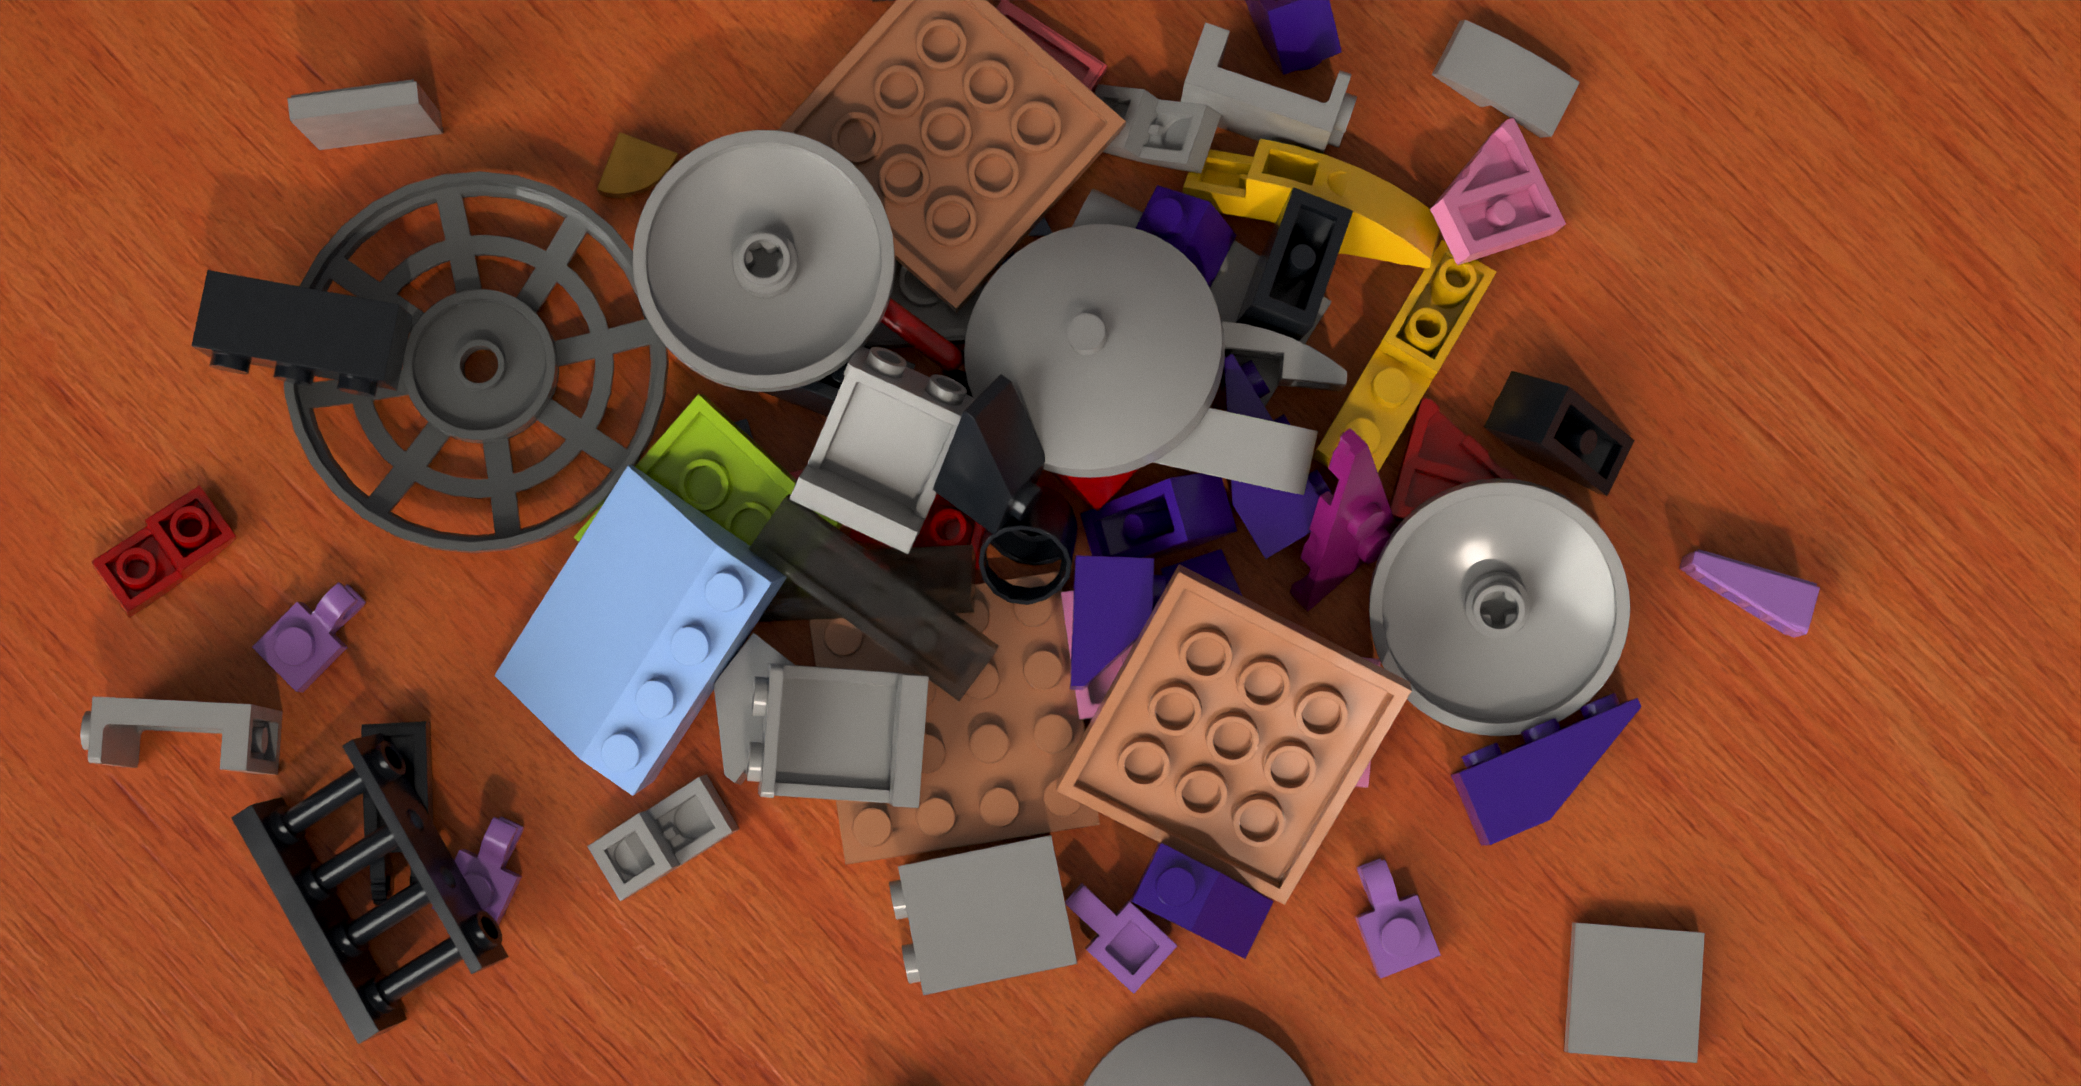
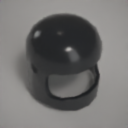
M1040 486L1043 488V493L1039 501L1022 521L1013 516L995 535L986 528L984 530L979 556V567L983 580L995 595L1009 603L1029 605L1044 601L1060 591L1070 577L1078 530L1077 520L1069 502L1060 493L1046 486ZM991 543L1001 555L1017 563L1033 566L1051 564L1061 559L1059 573L1046 586L1027 588L1012 585L999 578L989 567L987 547Z

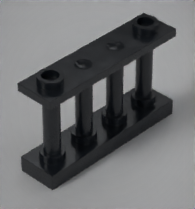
M382 733L352 739L344 744L342 747L354 768L292 808L287 806L283 797L252 804L231 817L358 1044L386 1033L406 1021L407 1017L400 1007V998L461 960H464L470 973L474 974L509 957L501 944L502 933L497 922L488 912L480 907L405 775L406 764L401 753L392 743L386 741ZM367 790L386 824L322 864L316 858L305 838V829ZM400 847L418 880L357 919L350 918L336 893L337 885L395 848ZM431 903L450 937L388 976H385L381 973L368 950L369 941Z

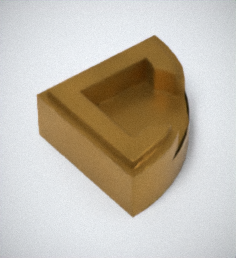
M619 132L597 191L600 195L611 198H627L647 191L659 183L663 176L680 160V156L676 152Z

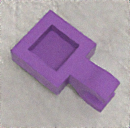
M338 582L322 597L314 612L305 603L296 602L252 648L296 692H304L348 648L335 633L366 604V601L349 584L344 587Z
M502 816L499 819L496 817L492 819L482 840L478 855L466 849H461L454 860L480 907L495 919L498 926L522 878L521 875L505 867L524 830L523 826Z
M1378 858L1356 867L1372 910L1356 915L1355 919L1377 976L1383 978L1440 956L1441 954L1418 895L1413 893L1398 899L1396 887L1386 861Z
M1083 883L1065 900L1066 905L1097 933L1085 947L1086 950L1133 994L1177 947L1175 942L1129 900L1115 914Z

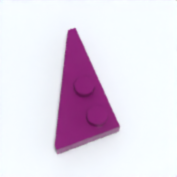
M1351 428L1340 436V442L1333 452L1328 467L1339 479L1335 494L1333 496L1327 491L1319 496L1309 528L1311 534L1303 547L1300 557L1311 568L1310 572L1304 578L1292 584L1290 589L1292 597L1307 612L1364 562L1371 564L1377 561L1385 543L1397 528L1368 444Z

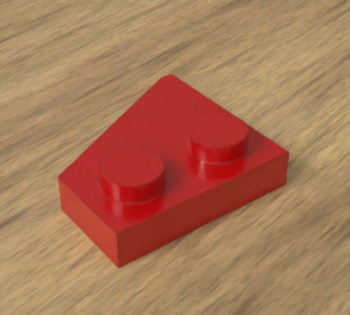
M1422 397L1416 410L1389 506L1394 519L1403 521L1420 504L1451 487L1483 479H1519L1507 468H1501L1489 457L1488 451L1470 434L1466 436L1439 411L1440 407L1435 402Z

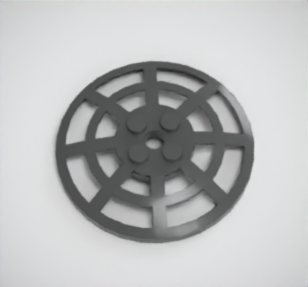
M481 171L444 174L405 185L372 202L346 222L318 253L300 287L328 291L334 281L356 297L401 305L412 315V321L397 391L377 387L376 397H365L337 390L338 380L313 382L312 386L284 382V394L294 432L310 464L331 491L363 519L400 539L436 550L464 553L512 550L549 539L581 522L604 504L628 465L635 467L639 463L653 438L665 402L669 369L668 348L653 330L643 309V320L608 328L605 315L594 294L578 274L568 267L588 233L604 246L621 267L638 298L633 274V251L617 231L586 204L553 186L518 175ZM489 196L517 199L549 209L564 217L565 220L546 251L533 244L510 237L493 235L471 236L463 198ZM435 203L438 204L445 241L432 244L409 256L392 269L381 282L348 260L361 244L388 223L418 208ZM476 256L506 257L535 267V269L515 298L503 292L482 289ZM450 261L456 289L455 294L438 301L425 313L398 295L404 287L422 273ZM557 283L577 303L588 324L590 333L554 341L549 329L537 313ZM649 345L651 369L647 400L637 431L628 447L625 448L597 430L604 417L612 392L614 375L613 354ZM479 350L492 351L498 359V369L495 375L484 383L471 382L465 375V363L468 357ZM595 359L593 389L587 408L582 418H579L552 400L558 383L559 367ZM409 395L416 409L428 421L407 451H404L386 430L376 411L375 400ZM353 404L356 417L367 438L380 455L393 466L370 496L365 494L351 481L333 458L318 428L313 409ZM538 420L566 439L557 450L543 461L524 471L514 473L509 438L525 431ZM450 437L465 442L483 443L488 479L454 477L435 471L428 466ZM582 450L611 469L595 489L572 507L541 523L521 528L517 492L530 489L553 477L570 464ZM415 482L428 489L451 496L477 499L491 497L495 533L469 535L441 532L409 522L391 511Z

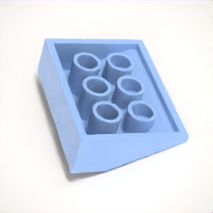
M628 465L494 676L580 760L634 796L655 781L713 692L715 681L739 652L786 580L789 572L633 465Z

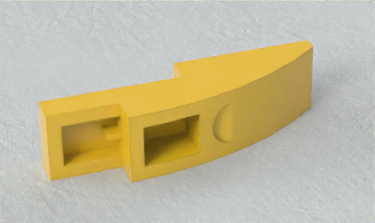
M1260 138L1254 157L1209 149L1202 172H1188L1183 186V193L1211 202L1219 214L1224 213L1270 221L1276 224L1289 193L1294 187L1353 211L1338 254L1388 261L1399 265H1411L1428 269L1431 267L1440 234V229L1431 210L1395 185L1349 163L1295 145Z
M1444 240L1440 242L1434 252L1430 269L1425 268L1312 456L1314 460L1329 467L1333 452L1340 442V436L1351 428L1368 444L1377 472H1379L1430 383L1440 370L1494 278L1495 270L1478 260L1457 265L1447 243Z

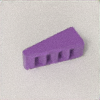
M1700 549L1682 557L1679 569L1696 581L1784 635L1795 638L1807 634L1820 587H1817V583Z

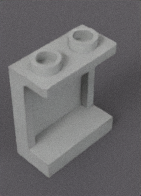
M1205 22L1184 81L1181 102L1208 105L1221 114L1217 127L1257 141L1262 138L1295 145L1321 154L1324 153L1327 144L1339 148L1357 100V96L1346 92L1352 74L1339 70L1329 100L1325 103L1221 68L1230 31Z
M860 347L846 366L843 373L845 375L808 464L798 477L789 500L908 554L920 533L937 495L932 489L963 411L976 398L967 395L966 388L954 379L938 374L928 377L906 367V360L893 351L881 347H872L870 350Z
M768 663L767 677L755 676L752 716L764 717L762 743H749L747 781L758 782V794L760 797L774 798V796L889 803L895 807L919 808L929 676L914 673Z
M93 696L92 709L85 712L81 723V745L84 750H88L89 763L137 768L141 734L145 730L222 734L220 769L252 774L278 775L283 711L253 704Z
M1051 835L898 866L900 880L889 882L896 920L908 918L913 941L912 944L902 945L907 979L909 984L921 982L923 995L1077 964Z

